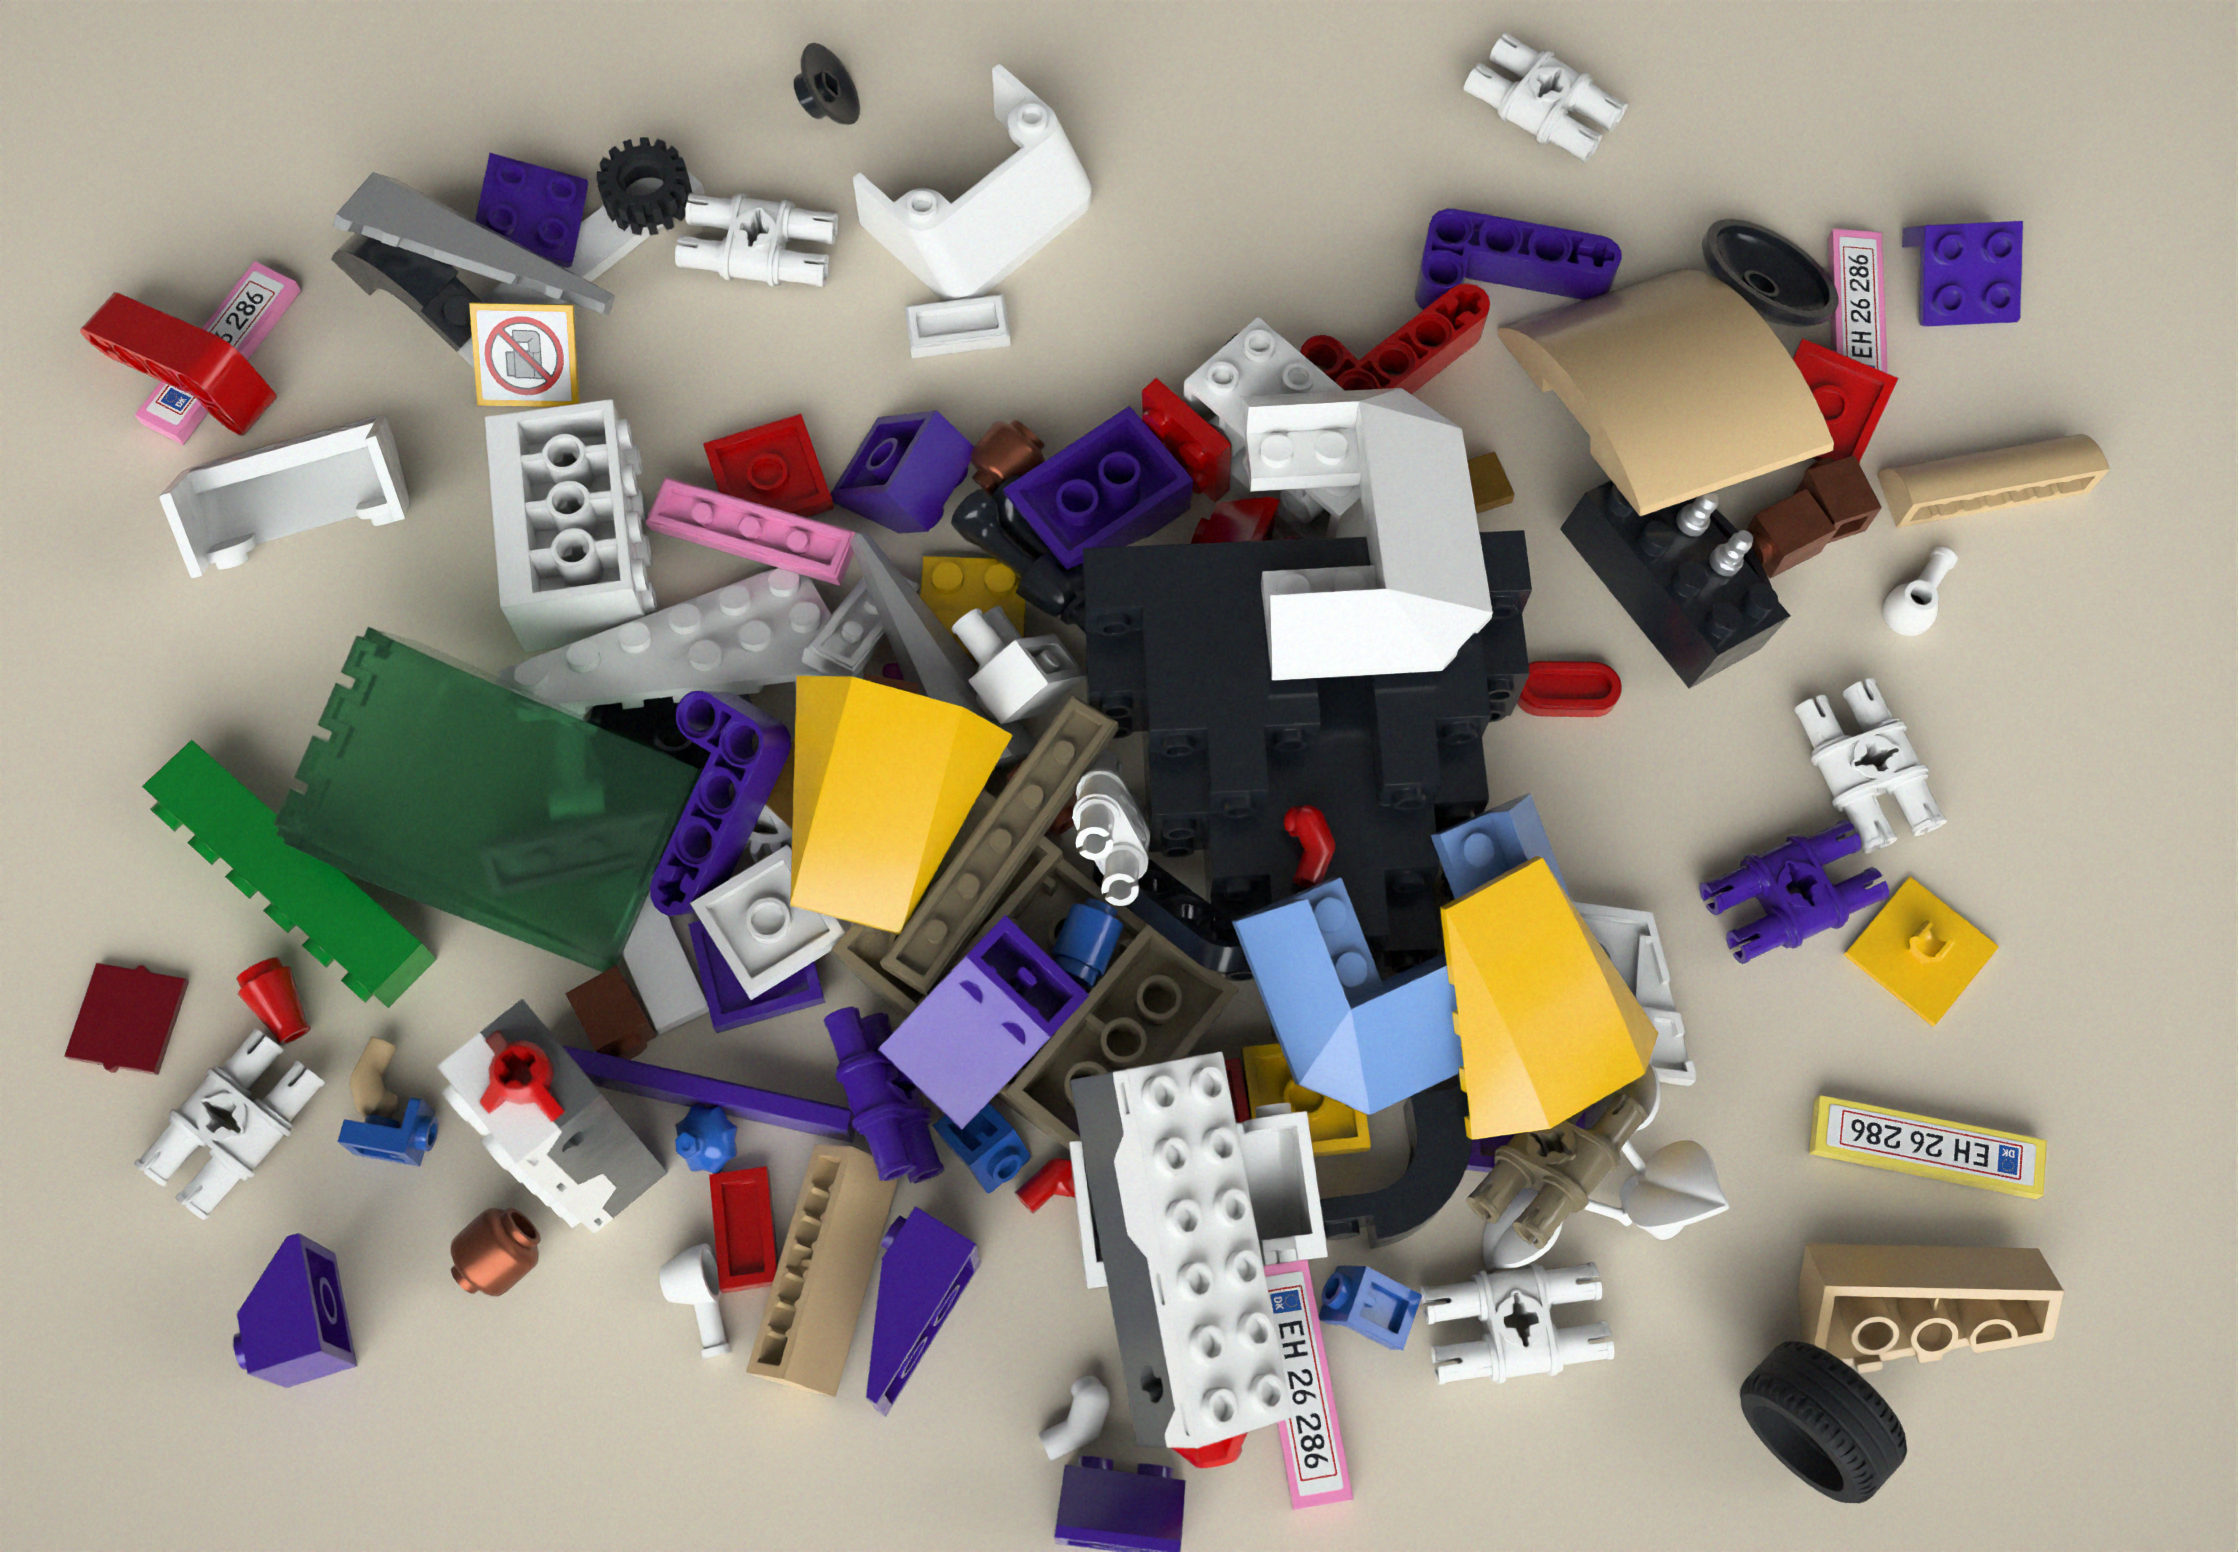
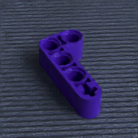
M1444 209L1438 211L1432 217L1429 224L1415 290V300L1418 306L1424 310L1451 288L1463 284L1465 278L1585 300L1610 291L1622 260V253L1616 242L1601 235L1459 209ZM1435 281H1440V282H1443V283H1445V284H1439V283H1436Z
M691 691L683 696L676 710V723L680 732L689 740L711 752L650 884V898L654 907L668 916L695 913L690 904L691 902L730 879L790 752L791 735L781 721L738 695L729 692ZM713 707L715 710V721L711 726L709 714ZM755 732L759 737V747L756 753L752 748V739ZM731 782H733L735 786L736 793L733 802L729 797V787ZM708 831L710 832V835L712 837V846L710 851L706 845V836Z

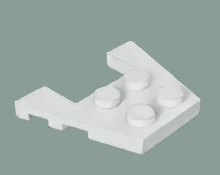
M1572 901L1659 1033L1649 1061L1656 1070L1659 1081L1691 1086L1696 1081V1070L1693 1060L1689 1061L1683 1039L1685 1030L1681 1015L1676 1012L1668 984L1671 978L1653 913Z

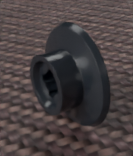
M818 43L808 44L801 55V73L795 76L793 83L798 101L804 110L815 119H822L828 116L838 124H854L859 118L860 103L855 85L848 71L828 48Z

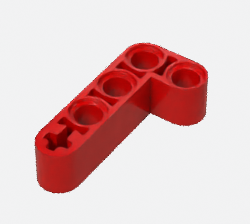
M1469 283L1459 284L1447 291L1359 360L1338 340L1327 335H1315L1307 339L1303 343L1300 353L1314 365L1328 368V370L1321 371L1345 391L1402 388L1412 395L1477 344L1481 339L1489 313L1490 299L1485 290L1477 285ZM1421 342L1431 343V344H1433L1434 346H1433V347L1425 346V345H1423ZM1391 370L1397 372L1400 375H1390L1385 373L1384 371Z
M114 292L80 329L84 338L107 357L194 396L219 423L237 435L244 436L277 398L273 389L246 358L227 341L120 293Z

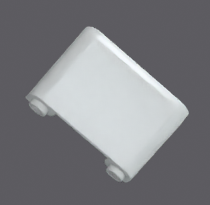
M1290 1103L1256 1107L1255 1119L1236 1123L1263 1265L1328 1257L1307 1111L1292 1113ZM1081 1140L1069 1142L1086 1289L1108 1286Z

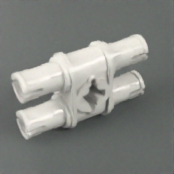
M1507 32L1503 33L1502 38H1499L1490 54V61L1515 73L1522 78V81L1513 83L1498 75L1484 64L1478 63L1476 68L1471 71L1464 85V91L1480 98L1497 109L1500 119L1505 123L1507 121L1513 122L1536 136V141L1540 144L1552 142L1572 153V155L1584 163L1588 162L1590 156L1592 157L1601 142L1602 134L1577 122L1568 116L1569 112L1574 113L1578 111L1611 132L1622 119L1628 106L1626 102L1611 96L1594 85L1589 73L1584 72L1581 74L1554 58L1552 51L1543 50L1538 52L1521 43Z
M697 193L689 194V202L686 203L687 225L727 229L728 234L722 241L680 235L677 241L682 246L676 245L675 250L677 267L719 272L720 277H724L728 281H732L733 278L768 282V285L772 287L781 285L783 281L805 283L819 287L826 286L827 280L824 277H828L829 273L828 255L786 250L787 242H791L792 238L834 245L836 236L833 235L838 233L837 212L795 208V204L791 203L788 199L774 202L747 198V195L743 193L734 195L732 199L710 197Z
M1874 678L1866 679L1864 681L1866 686L1864 687L1860 681L1848 687L1842 693L1863 732L1860 735L1854 737L1844 735L1826 695L1817 696L1815 698L1816 704H1814L1815 702L1811 698L1794 709L1814 747V750L1811 752V762L1814 766L1819 767L1834 797V800H1832L1833 807L1838 809L1839 812H1846L1850 822L1855 827L1854 830L1860 836L1864 853L1874 852L1875 846H1877L1878 850L1885 848L1898 839L1876 799L1881 794L1895 795L1911 827L1913 836L1922 835L1924 833L1923 829H1926L1927 833L1947 822L1925 781L1929 777L1927 765L1921 764L1905 733L1907 729L1906 724L1903 721L1901 722L1899 718L1893 719ZM1862 760L1863 763H1864L1865 765H1867V766H1864L1863 764H1862V765H1859V766H1857V765H1858V764L1860 763V761Z
M1104 750L1092 768L1082 775L1077 783L1076 796L1078 801L1074 805L1072 818L1078 830L1076 847L1081 846L1079 853L1087 859L1094 860L1104 875L1101 889L1102 894L1107 892L1105 899L1109 903L1124 906L1133 902L1138 896V879L1144 875L1148 866L1149 858L1146 849L1149 846L1151 834L1144 819L1146 807H1141L1143 801L1139 797L1130 794L1126 784L1120 777L1122 763H1117L1119 757L1112 751Z
M256 1027L221 1068L217 1065L212 1069L209 1067L206 1071L208 1076L178 1110L173 1108L169 1112L170 1116L167 1120L171 1124L140 1159L134 1162V1165L140 1170H144L148 1177L161 1186H165L169 1178L199 1145L204 1148L208 1145L212 1148L209 1152L212 1158L186 1188L175 1197L181 1204H186L187 1209L205 1221L213 1209L240 1179L247 1181L249 1177L253 1178L256 1175L253 1170L284 1135L289 1137L292 1134L290 1130L294 1126L290 1121L319 1088L326 1084L325 1081L296 1060L291 1069L263 1100L256 1098L253 1101L249 1097L252 1095V1092L248 1089L279 1054L285 1051ZM224 1112L228 1116L232 1115L241 1131L237 1133L233 1129L229 1130L228 1126L224 1124L225 1120L220 1117L221 1113Z
M1595 1262L1545 1270L1543 1265L1528 1263L1527 1268L1489 1274H1486L1484 1270H1479L1476 1274L1471 1275V1281L1430 1287L1421 1286V1305L1446 1302V1304L1427 1306V1309L1422 1310L1426 1324L1430 1325L1434 1324V1322L1477 1316L1478 1320L1482 1322L1484 1330L1482 1340L1443 1346L1433 1345L1431 1347L1432 1364L1448 1361L1457 1362V1364L1439 1366L1438 1369L1433 1370L1437 1384L1441 1385L1445 1384V1382L1488 1376L1490 1381H1496V1383L1501 1384L1505 1382L1506 1378L1544 1372H1547L1549 1376H1555L1563 1370V1365L1613 1359V1341L1597 1344L1588 1343V1341L1605 1339V1336L1612 1335L1607 1321L1557 1329L1552 1324L1550 1317L1551 1305L1585 1300H1601V1281L1576 1284V1282L1593 1280V1277L1600 1276ZM1513 1308L1517 1317H1527L1529 1327L1520 1332V1338L1516 1328H1506L1504 1324V1318L1513 1313Z

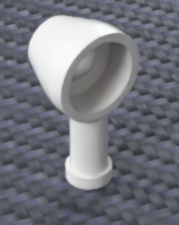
M1943 546L1935 547L1930 554L1929 562L1918 579L1897 586L1887 595L1882 605V614L1885 622L1892 630L1902 635L1916 636L1924 633L1931 627L1939 611L1938 592L1936 589L1947 571L1952 569L1958 561L1957 555L1952 550ZM1911 595L1921 598L1924 605L1915 603Z
M707 1243L692 1246L661 1266L660 1284L663 1294L669 1302L694 1304L703 1345L701 1355L702 1359L732 1351L730 1343L726 1342L718 1305L722 1292L719 1290L716 1256Z

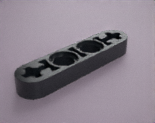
M1148 859L1147 870L1138 879V896L1133 902L1124 906L1204 968L1217 972H1232L1242 968L1246 956L1232 920L1151 859ZM1094 861L1093 881L1102 888L1104 875Z

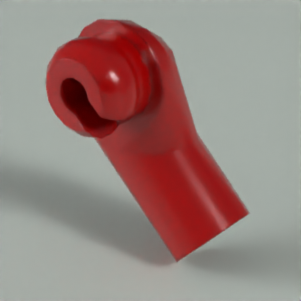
M1310 804L1303 807L1293 806L1288 809L1284 816V828L1291 836L1299 837L1304 848L1293 881L1297 885L1308 889L1323 882L1334 854L1336 843L1322 811Z
M1054 1158L1049 1160L1014 1192L1020 1202L1032 1214L1054 1195L1075 1198L1071 1159Z

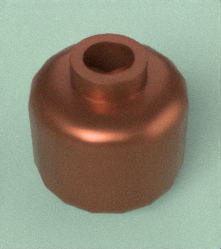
M1016 419L1010 424L997 421L991 425L974 445L971 452V463L977 471L971 478L990 495H993L1006 479L1016 474L1023 476L1045 462L1044 455L1041 452L1045 444Z
M510 1207L505 1211L499 1208H489L483 1211L457 1234L451 1242L450 1254L454 1262V1266L451 1268L453 1278L465 1291L471 1294L481 1291L486 1295L500 1296L508 1292L537 1265L539 1259L537 1245L541 1241L539 1232L533 1223L517 1209Z

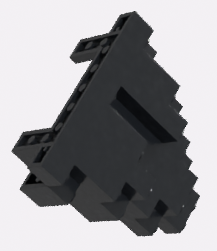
M1524 530L1479 532L1493 614L1490 621L1478 633L1474 632L1458 649L1457 656L1443 671L1272 680L1261 589L1262 572L1371 566L1367 537L1083 548L1087 704L1118 722V731L1112 739L1128 737L1132 732H1142L1147 825L1151 834L1149 852H1161L1165 857L1180 858L1193 854L1194 850H1203L1207 902L1234 921L1305 890V888L1293 881L1304 848L1299 837H1293L1285 830L1284 816L1288 809L1293 806L1303 807L1310 804L1323 812L1336 843L1335 851L1323 882L1335 877L1342 878L1381 981L1386 979L1385 967L1391 966L1393 972L1401 973L1434 958L1439 950L1432 884L1440 869V859L1431 835L1485 811L1489 802V792L1482 737L1488 723L1500 721L1506 716H1511L1530 674L1522 613L1531 594L1532 586ZM1246 957L1242 968L1232 972H1218L1219 974H1225V978L1230 981L1254 979ZM1271 1023L1272 1037H1274L1276 1034Z

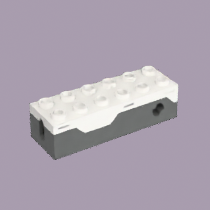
M523 999L514 1004L437 1066L451 1083L441 1091L442 1094L466 1122L469 1121L481 1135H485L481 1142L505 1170L508 1169L520 1183L523 1182L534 1195L537 1194L546 1206H550L560 1218L563 1217L572 1228L582 1222L595 1234L667 1174V1171Z
M1216 1052L1070 1080L1137 1446L1170 1447L1196 1468H1212L1235 1462L1242 1453V1444L1249 1431L1292 1418L1223 1053Z

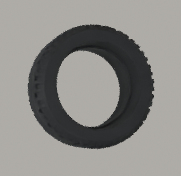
M1794 1341L1780 1344L1757 1366L1741 1386L1740 1400L1742 1411L1749 1425L1763 1444L1797 1477L1833 1500L1857 1504L1869 1500L1903 1463L1907 1455L1904 1429L1888 1403L1855 1370L1818 1346Z

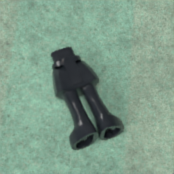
M1016 474L1006 479L992 496L985 489H979L969 494L956 508L952 516L951 524L953 528L966 541L983 549L1019 577L1021 581L1015 592L1017 595L1053 617L1061 615L1059 620L1066 625L1075 623L1086 634L1083 563L1066 569L1004 494L1003 489L1022 477V475Z

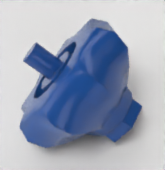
M695 1104L690 1108L686 1117L675 1125L677 1132L675 1151L685 1159L691 1171L704 1170L713 1174L721 1173L726 1162L738 1154L735 1142L738 1127L728 1120L723 1108L720 1106L705 1108Z

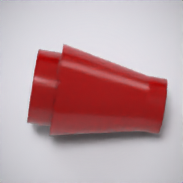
M278 957L256 963L237 976L236 980L241 987L237 993L238 996L269 1029L279 1045L291 1043L311 1030L304 1015L291 967L283 966Z

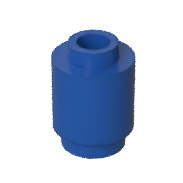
M1090 898L1086 899L1084 905H1071L1051 953L1052 957L1055 958L1054 962L1077 984L1086 987H1093L1096 977L1104 975L1124 927L1120 921L1115 919L1117 914L1115 908Z

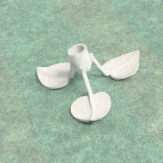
M1649 1062L1646 1073L1643 1076L1592 1104L1586 1110L1585 1128L1590 1129L1617 1094H1625L1626 1101L1623 1105L1631 1097L1644 1108L1647 1113V1119L1637 1130L1647 1127L1653 1121L1661 1100L1660 1081L1652 1064ZM1628 1139L1621 1150L1639 1175L1630 1177L1623 1184L1619 1195L1622 1207L1617 1208L1588 1199L1589 1204L1585 1209L1615 1218L1625 1226L1633 1222L1639 1228L1647 1230L1655 1238L1664 1240L1675 1236L1684 1225L1728 1210L1730 1206L1719 1184L1714 1162L1708 1151L1699 1143L1693 1140H1680L1666 1145L1650 1158L1646 1166ZM1523 1188L1509 1204L1496 1224H1491L1487 1220L1483 1235V1259L1486 1268L1491 1273L1502 1268H1515L1526 1265L1541 1257L1556 1242L1563 1222L1543 1249L1534 1247L1533 1243L1536 1237L1531 1244H1528L1513 1229L1512 1223L1530 1205L1539 1191L1533 1188Z

